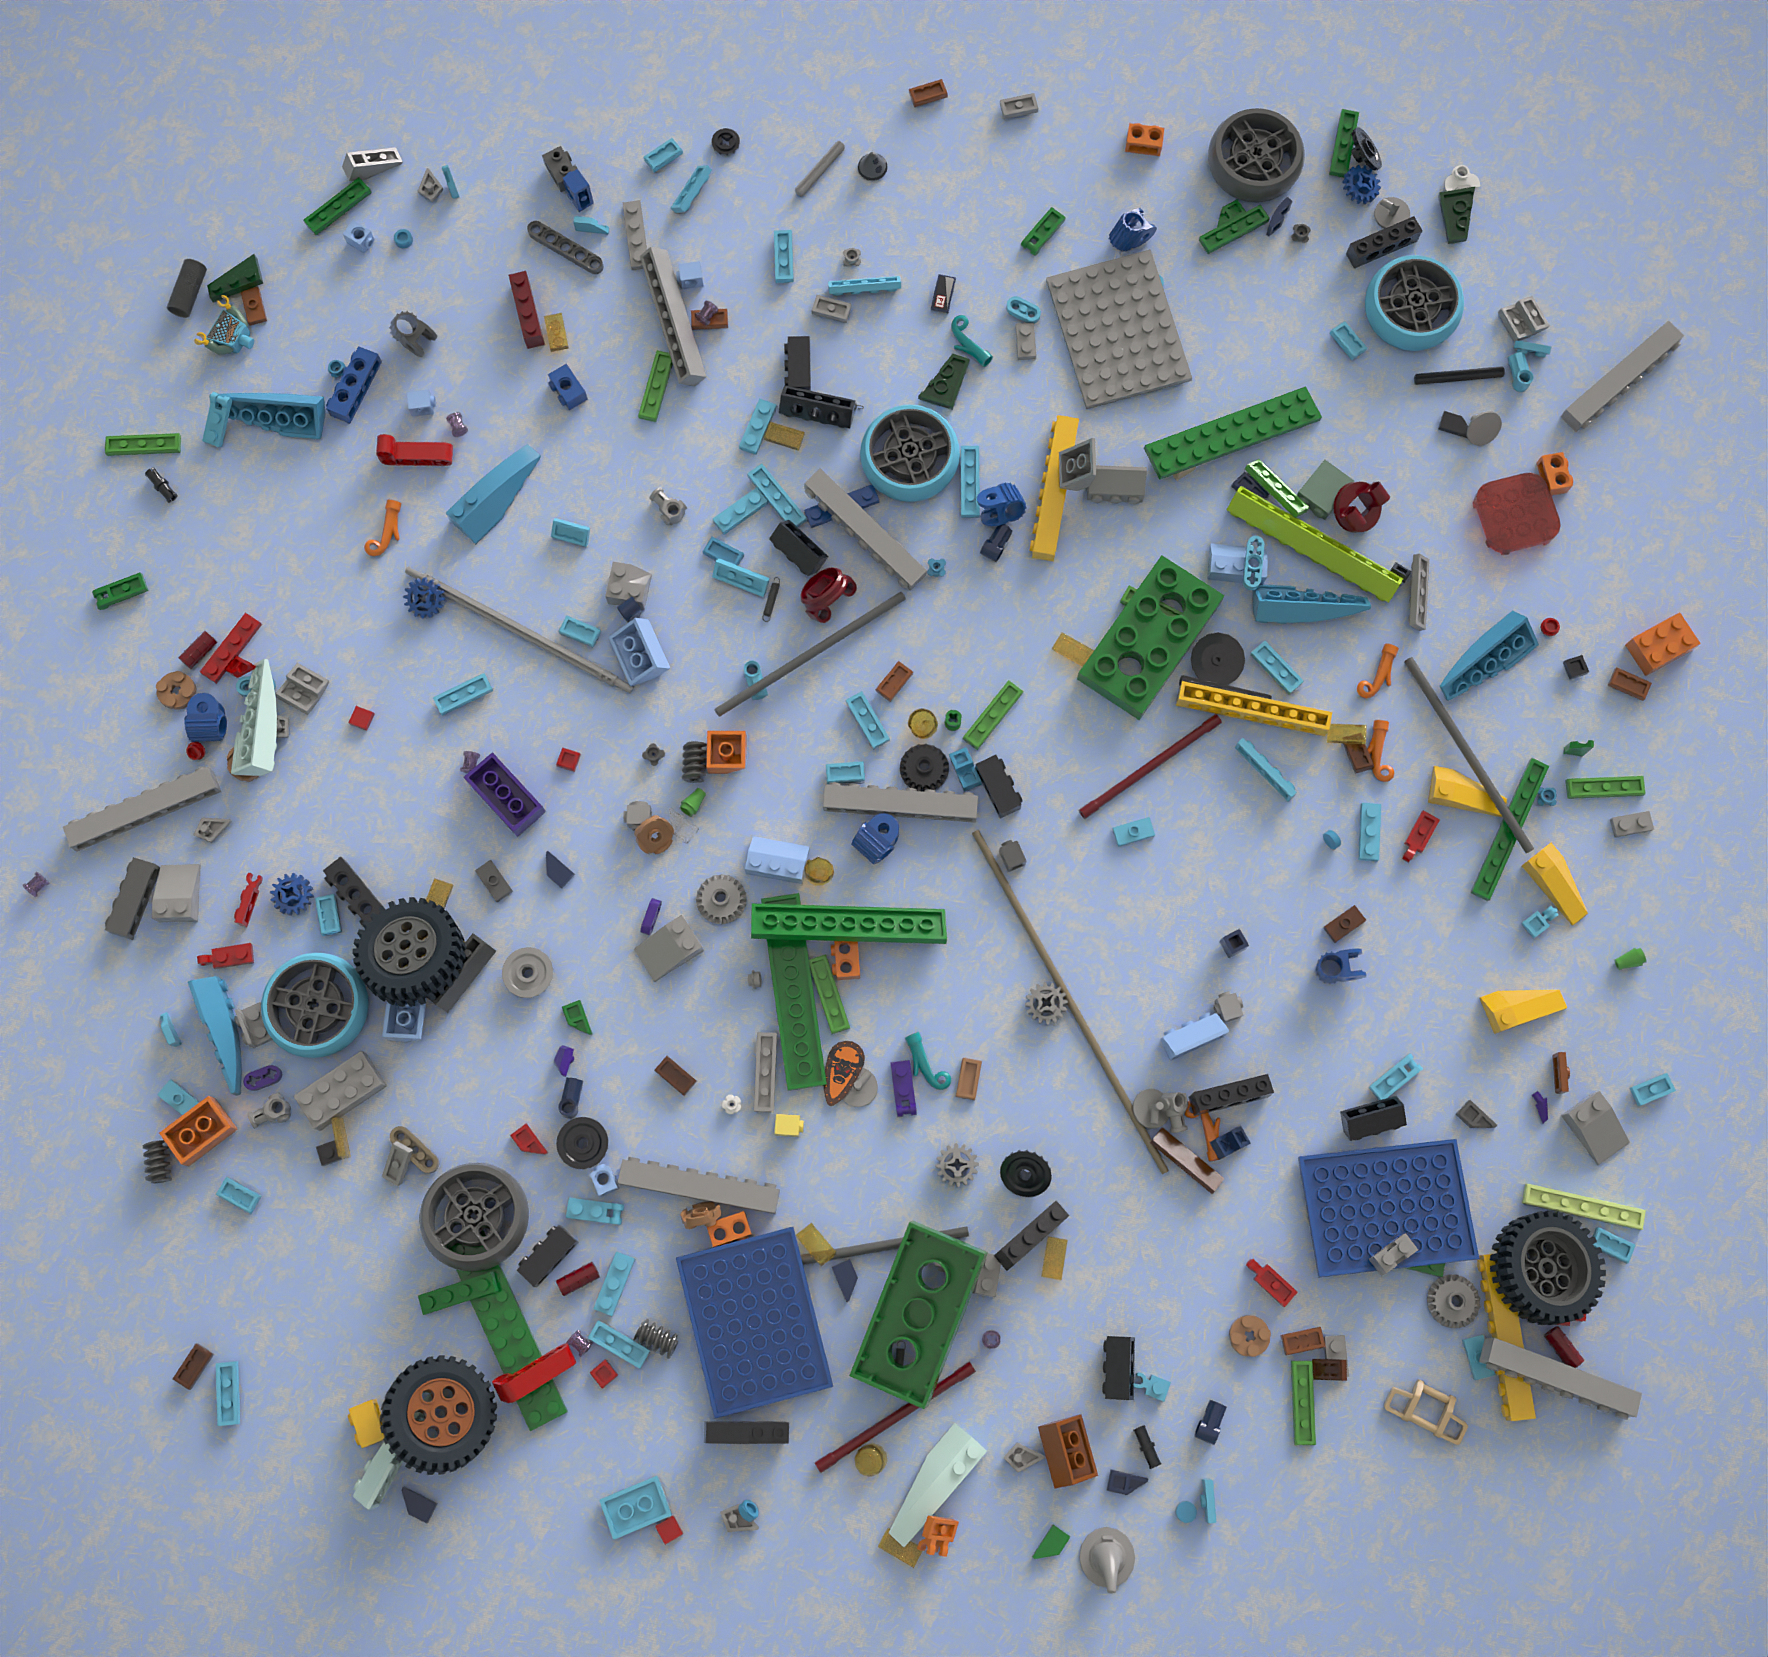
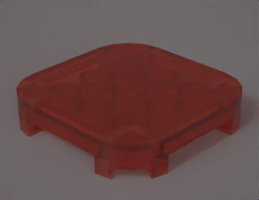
M1523 473L1483 484L1475 494L1473 509H1477L1487 538L1485 543L1488 548L1491 547L1493 550L1500 552L1501 555H1509L1512 551L1540 544L1546 545L1559 533L1561 527L1560 518L1549 487L1545 480L1537 474Z

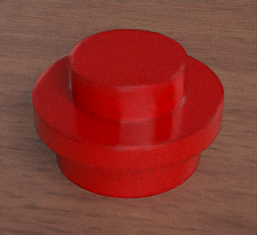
M1546 618L1542 621L1540 628L1544 635L1555 636L1560 630V624L1554 618Z
M197 741L191 742L186 749L188 757L192 760H200L206 754L204 746Z

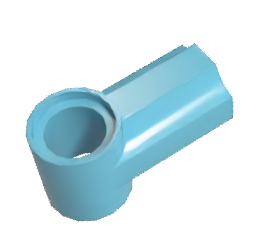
M1518 352L1509 356L1508 362L1513 376V388L1518 392H1524L1532 383L1534 376L1528 368L1525 354Z
M753 660L746 662L744 665V677L748 687L763 679L759 663ZM753 667L757 672L751 675L747 670ZM765 688L752 696V700H759L768 696L767 689Z

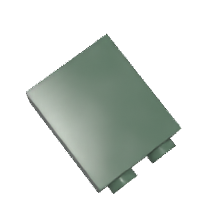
M1324 460L1299 490L1297 496L1310 507L1309 509L1316 517L1326 520L1334 510V500L1338 491L1344 485L1354 482V480L1327 460Z

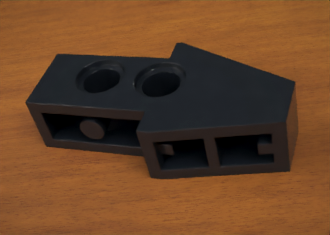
M704 1421V1443L789 1444V1422Z

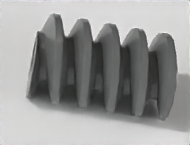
M691 741L683 746L685 752L682 756L685 759L682 761L684 765L682 772L685 774L682 775V780L690 783L704 782L700 777L706 776V773L701 772V769H705L706 765L701 764V762H705L707 759L701 757V755L707 754L706 750H702V747H706L707 743Z
M164 1140L151 1141L142 1145L143 1149L148 1150L143 1153V1156L149 1158L144 1161V1164L149 1166L145 1169V1173L150 1174L145 1177V1180L151 1183H163L172 1180V1178L166 1177L167 1174L171 1173V1170L165 1169L166 1166L170 1165V1162H166L164 1159L170 1157V1154L163 1152L169 1149L168 1146L163 1145L165 1143Z
M647 1318L641 1323L633 1341L639 1337L638 1343L642 1344L646 1340V1348L653 1344L654 1352L660 1348V1355L663 1356L668 1352L667 1359H670L679 1342L677 1341V1334L675 1333L670 1337L669 1329L662 1333L663 1326L656 1330L655 1322L648 1326L649 1319Z

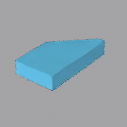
M442 166L453 199L458 198L459 194L449 166Z
M574 216L573 222L576 231L609 234V227L599 225L597 220L590 217Z
M168 1012L161 1014V1029L167 1043L174 1047L181 1045L182 1043Z

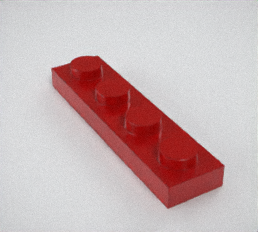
M245 612L200 670V673L217 684L225 674L227 666L235 656H239L262 624Z

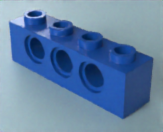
M358 346L356 352L352 353L348 367H345L343 370V377L336 384L332 398H329L327 401L326 409L330 416L349 424L351 423L382 363L377 353Z

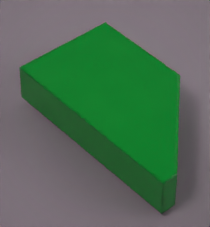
M1238 199L1222 207L1217 227L1246 212Z
M1588 740L1586 744L1579 743L1578 741L1570 742L1564 747L1563 754L1583 757L1594 747V741Z
M581 1000L562 1006L569 1026L586 1034H593Z
M1053 1524L1032 1558L1039 1559L1059 1555L1070 1539V1536Z

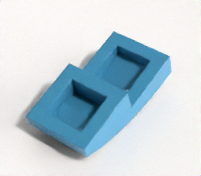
M966 747L949 754L964 792L982 785Z

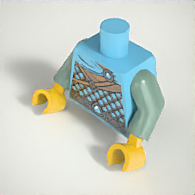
M222 295L221 297L225 299L226 304H221L217 300V305L222 308L225 307L226 310H222L207 336L203 332L196 334L202 338V341L195 338V344H204L207 349L218 355L230 354L231 352L239 353L243 346L251 349L255 340L249 337L250 331L247 328L248 323L234 305L229 304L228 297Z

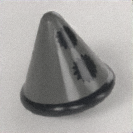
M875 152L866 154L858 163L859 174L864 179L870 181L881 179L886 174L888 168L885 158Z

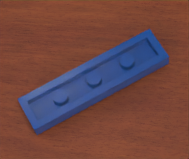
M872 484L847 493L862 509L879 503L878 495ZM818 505L804 510L811 528L832 521V515L828 511L824 512Z

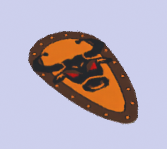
M853 1041L838 1042L829 1052L825 1069L827 1085L824 1086L825 1098L829 1106H834L847 1095L864 1066V1052Z

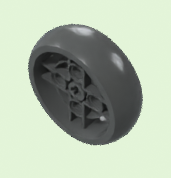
M1261 108L1242 110L1228 117L1216 129L1208 149L1210 171L1217 184L1229 195L1247 202H1265L1287 192L1299 178L1305 159L1303 141L1297 128L1281 114ZM1230 137L1233 141L1230 157L1224 160L1221 147ZM1288 151L1291 165L1283 174L1280 166L1283 161V153Z
M486 1163L463 1164L443 1173L426 1192L419 1214L421 1235L431 1254L451 1268L471 1272L495 1267L509 1258L521 1244L529 1220L527 1198L517 1180L505 1170ZM483 1179L493 1181L499 1185L490 1191L481 1187L465 1188L462 1183ZM447 1194L450 1200L444 1213V1225L435 1230L436 1211L441 1200ZM462 1197L468 1198L464 1205L458 1204ZM489 1201H496L493 1208H486ZM513 1203V1223L508 1234L502 1240L498 1233L503 1226L504 1209ZM473 1213L478 1217L475 1220L470 1216ZM456 1225H462L460 1232L453 1233V1228ZM483 1229H490V1234L488 1236H481V1232ZM459 1243L469 1247L483 1245L487 1251L476 1255H461L449 1249Z

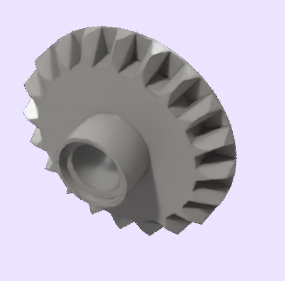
M713 875L711 878L706 879L697 891V908L706 920L715 924H727L736 920L743 913L746 906V892L742 884L730 875ZM719 894L726 896L723 902L716 901V897Z
M531 947L521 948L511 953L502 968V979L506 988L521 998L539 996L550 986L553 978V967L548 956L541 950ZM528 969H532V976L529 978H525V971Z
M1445 1275L1438 1278L1431 1285L1428 1291L1427 1304L1431 1315L1437 1322L1449 1328H1461L1474 1321L1481 1307V1298L1478 1295V1290L1467 1278L1459 1275ZM1453 1296H1456L1459 1299V1304L1457 1307L1453 1306L1451 1303V1299Z

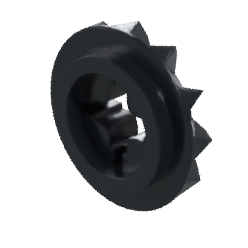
M723 128L714 133L712 146L714 151H717L720 155L726 154L728 156L729 153H735V150L739 148L740 138L734 130ZM723 140L729 141V146L723 144Z

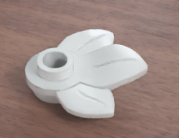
M1459 165L1453 169L1452 175L1446 178L1444 187L1446 191L1469 187L1479 188L1480 181L1476 175L1469 172L1467 166Z

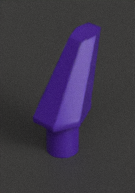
M1537 1091L1531 1096L1537 1102L1535 1106L1544 1124L1548 1120L1547 1097L1543 1098Z

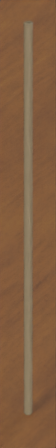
M974 831L972 835L1057 987H1061L1060 992L1066 994L1064 1000L1068 1001L1069 1009L1161 1174L1168 1172L1169 1170L1157 1148L1150 1143L1152 1139L1147 1130L1136 1120L1133 1114V1105L980 831Z

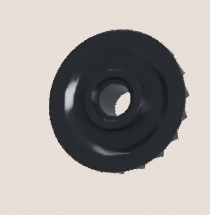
M1355 128L1352 132L1355 148L1351 150L1354 159L1358 163L1364 161L1374 171L1380 169L1382 162L1373 141L1363 129Z
M927 743L918 744L906 751L901 758V777L908 787L917 789V791L936 790L944 784L948 777L949 762L946 755L934 745H928ZM922 763H926L929 765V769L922 770L919 766Z
M578 1117L568 1121L559 1131L556 1142L557 1152L568 1166L575 1169H587L594 1167L605 1157L609 1140L606 1130L598 1121L588 1117ZM586 1138L588 1140L587 1147L580 1149L579 1141Z
M1028 1149L1026 1151L1018 1150L1015 1153L1012 1152L1009 1156L1005 1157L1000 1167V1177L1005 1187L1012 1193L1022 1197L1038 1196L1045 1192L1051 1183L1052 1175L1048 1161H1045L1043 1156H1038L1036 1152H1029Z

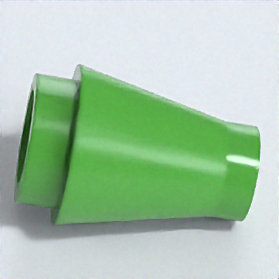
M697 788L681 802V811L690 817L696 814L706 793L702 789Z
M1633 948L1619 958L1614 959L1618 970L1643 966V963L1647 962L1641 948Z

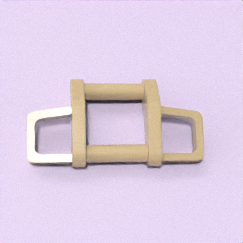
M1417 1379L1412 1393L1396 1387L1391 1388L1384 1402V1408L1401 1417L1402 1420L1410 1421L1432 1432L1434 1436L1441 1437L1456 1445L1461 1443L1468 1428L1465 1421L1452 1414L1456 1397L1439 1392L1425 1385L1424 1381ZM1422 1392L1445 1403L1437 1425L1413 1414ZM1395 1394L1410 1398L1403 1413L1389 1406ZM1450 1418L1462 1425L1456 1438L1443 1433Z

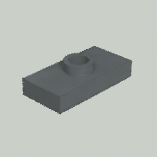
M489 860L475 870L496 902H499L513 892L492 860Z

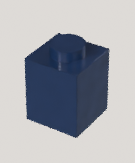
M1240 928L1224 936L1219 941L1228 958L1246 950L1249 946Z

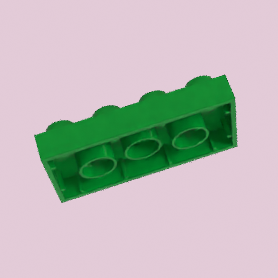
M1161 555L1081 668L1077 680L1140 720L1213 616L1225 595ZM1168 599L1177 601L1181 605L1183 613L1174 617L1165 615L1160 609V601ZM1124 658H1133L1140 663L1142 672L1133 676L1125 675L1120 671L1118 662Z
M909 1222L849 1376L915 1406L926 1409L933 1396L988 1252L918 1222ZM936 1262L945 1270L946 1281L944 1285L942 1284L940 1287L932 1289L924 1283L922 1270L924 1266ZM904 1339L912 1343L916 1351L914 1362L908 1365L897 1363L892 1355L893 1344Z

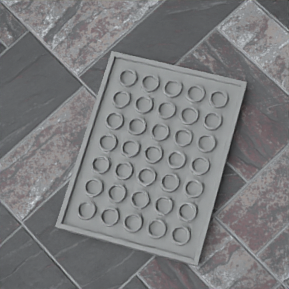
M1151 249L1046 277L1086 409L1192 381V375Z

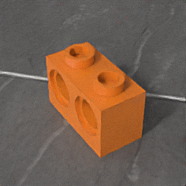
M1129 123L1125 152L1160 156L1165 128L1156 125L1147 126L1140 123Z
M1559 452L1540 457L1536 464L1545 496L1567 493L1573 486V477L1569 474V464L1564 453ZM1555 480L1560 481L1562 485L1557 484Z
M834 941V944L831 945V956H835L836 964H832L833 975H837V980L860 979L858 942ZM843 945L850 947V951L846 954H842L839 951V948ZM848 964L852 969L848 973H843L840 970L841 966Z
M745 1211L716 1220L715 1225L707 1227L713 1247L744 1240L752 1235ZM737 1223H743L745 1226V1230L741 1234H737L734 1231V1226ZM718 1229H723L726 1233L723 1240L715 1238V1232Z

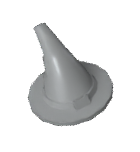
M1103 1527L1095 1529L1087 1535L1081 1545L1079 1558L1081 1568L1087 1578L1097 1586L1106 1587L1108 1593H1115L1116 1586L1126 1581L1134 1569L1135 1553L1128 1537L1118 1529Z

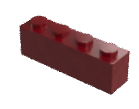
M522 271L509 274L527 349L543 346L545 342L527 272Z

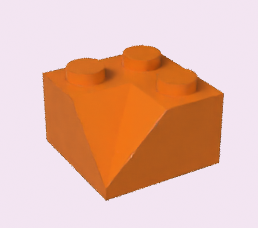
M707 731L706 768L708 774H728L745 769L747 756L746 731Z

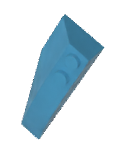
M281 393L220 394L221 397L227 396L232 399L229 419H237L248 425L253 424L262 427L266 431L272 430L282 436L321 439L326 415L324 397Z
M528 444L513 453L478 481L446 512L450 522L473 543L477 544L502 520L505 511L513 503L515 495L523 487L527 476H530L541 455Z
M1259 585L1257 589L1252 590L1253 615L1255 621L1260 623L1277 622L1279 624L1323 621L1371 609L1368 598L1342 594L1341 597H1338L1333 592L1325 591L1324 594H1318L1314 592V589L1306 588L1305 592L1296 590L1294 586Z
M1512 610L1484 633L1461 656L1441 683L1440 688L1445 699L1449 701L1468 691L1469 687L1480 685L1483 683L1482 680L1497 676L1499 671L1512 668L1535 649L1539 643L1528 618Z
M217 976L188 981L202 1024L205 1023L209 1028L208 1039L217 1048L214 1052L219 1063L224 1065L221 1070L231 1094L238 1096L241 1094L242 1079L241 1048L238 1028L232 1010L235 1008L231 998H228L226 992L228 991L227 983Z

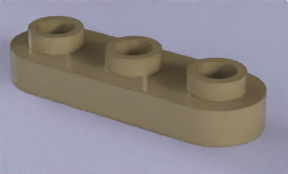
M398 1126L391 1131L390 1141L392 1143L398 1141L410 1149L418 1147V1152L416 1154L412 1152L410 1160L421 1171L433 1173L438 1169V1157L407 1128ZM401 1133L404 1134L403 1140L398 1139V1136ZM428 1160H432L433 1162L431 1167H427L426 1165Z

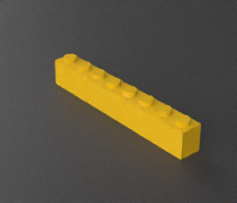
M1057 415V420L1052 422L1051 432H1054V437L1049 438L1048 449H1051V453L1046 455L1045 466H1048V470L1043 472L1042 483H1045L1044 489L1040 488L1039 500H1042L1041 506L1037 505L1035 516L1039 517L1038 523H1034L1032 534H1036L1035 540H1031L1029 551H1033L1032 558L1054 562L1067 489H1060L1059 452L1075 445L1079 418Z
M1491 1254L1479 1255L1477 1268L1482 1275L1480 1286L1482 1292L1485 1293L1484 1309L1489 1316V1321L1487 1322L1488 1332L1492 1334V1338H1497L1524 1349L1518 1312L1509 1310V1307L1512 1305L1511 1303H1503L1501 1299L1505 1297L1504 1293L1498 1294L1496 1288L1500 1287L1499 1282L1493 1283L1492 1277H1497L1496 1272H1490V1266L1495 1265V1261L1490 1260ZM1495 1371L1496 1375L1499 1376L1500 1382L1498 1384V1393L1502 1396L1503 1400L1501 1412L1506 1421L1536 1419L1530 1384L1523 1382L1521 1377L1512 1378L1504 1375L1505 1371Z

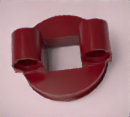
M1361 481L1348 483L1338 491L1335 497L1333 507L1335 518L1338 524L1348 532L1368 531L1378 522L1382 505L1390 499V495L1379 481L1372 484ZM1357 496L1366 507L1362 513H1360L1356 506H1349Z
M826 568L808 580L801 591L800 600L805 604L807 608L805 612L811 619L826 623L831 618V610L828 606L833 604L841 595L853 596L857 590V585L850 576L842 574L839 568Z

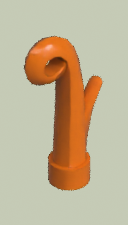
M387 500L381 543L373 539L368 540L364 546L365 552L368 555H381L387 549L392 534H394L397 541L400 539L398 533V513L402 505L400 502ZM376 545L378 548L376 550L370 549V546Z
M1388 643L1384 644L1373 684L1368 681H1361L1357 685V692L1361 697L1371 698L1379 691L1385 678L1387 686H1391L1392 663L1398 653V647ZM1364 686L1368 688V692L1364 691Z
M1374 720V731L1367 750L1369 754L1372 752L1371 759L1374 764L1372 769L1374 776L1380 781L1388 782L1394 777V770L1389 765L1380 766L1389 722ZM1387 770L1389 774L1384 776L1381 774V771Z
M1188 1101V1107L1186 1109V1113L1184 1114L1188 1118L1198 1117L1199 1115L1194 1116V1114L1189 1111L1191 1104L1190 1101ZM1209 1113L1201 1114L1208 1150L1206 1152L1209 1162L1219 1160L1210 1142L1219 1137L1220 1118H1217L1213 1125Z

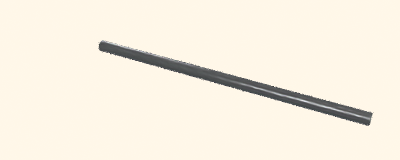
M899 592L721 704L714 709L719 717L906 600L904 594Z
M1413 657L1405 660L1404 663L1524 852L1527 854L1534 850L1529 839Z
M967 1226L939 1231L955 1239L969 1236ZM903 1237L803 1254L801 1259L803 1265L898 1249Z

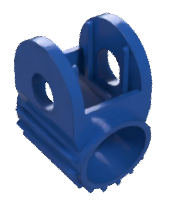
M1141 208L1123 213L1110 232L1108 239L1117 250L1126 252L1131 248L1139 247L1155 234L1156 226L1154 224L1149 225L1143 217L1144 211ZM1138 221H1140V223H1141V228H1140V229H1133V228H1131V227L1136 226V225H1137L1136 223H1137Z
M1005 482L996 487L987 488L977 496L978 505L985 509L982 511L980 518L981 522L986 526L993 527L1019 520L1026 513V503L1015 484L1012 485ZM994 514L998 515V517L992 518L991 516Z
M198 693L188 702L187 716L184 718V724L190 742L221 741L226 734L227 718L225 716V709L209 693Z
M878 814L868 823L865 822L861 826L851 845L874 865L894 850L893 846L899 837V824L889 814ZM885 829L888 833L881 834L879 831Z
M1362 949L1340 950L1336 953L1332 951L1331 953L1326 952L1317 961L1316 976H1319V980L1329 983V985L1331 983L1335 984L1336 981L1346 982L1365 978L1367 976L1366 972L1362 970L1351 971L1349 959L1357 958L1358 955L1362 954ZM1326 960L1335 961L1340 967V973L1336 976L1324 974L1321 970V963Z

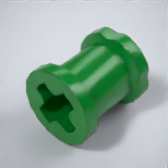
M957 710L948 711L945 715V727L950 731H956L961 726L962 715ZM950 718L953 720L956 718V723L954 721L950 722Z

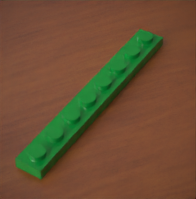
M1534 758L1529 760L1508 807L1521 828L1549 768V765ZM1504 819L1470 892L1486 901L1491 899L1517 840Z

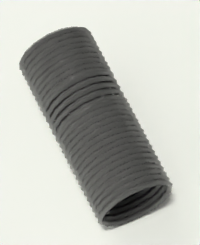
M184 259L167 304V309L172 314L183 318L190 317L207 271L204 264L194 259Z

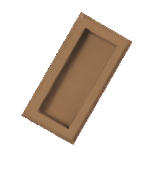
M962 1058L956 1097L975 1100L982 1061Z

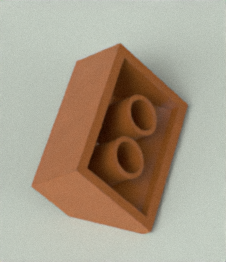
M1081 1414L1038 1426L1054 1489L1075 1485L1098 1476Z

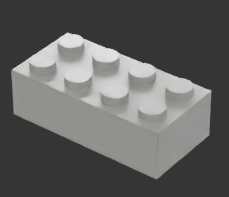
M360 1051L294 1095V1098L312 1127L321 1131L387 1087L368 1055Z

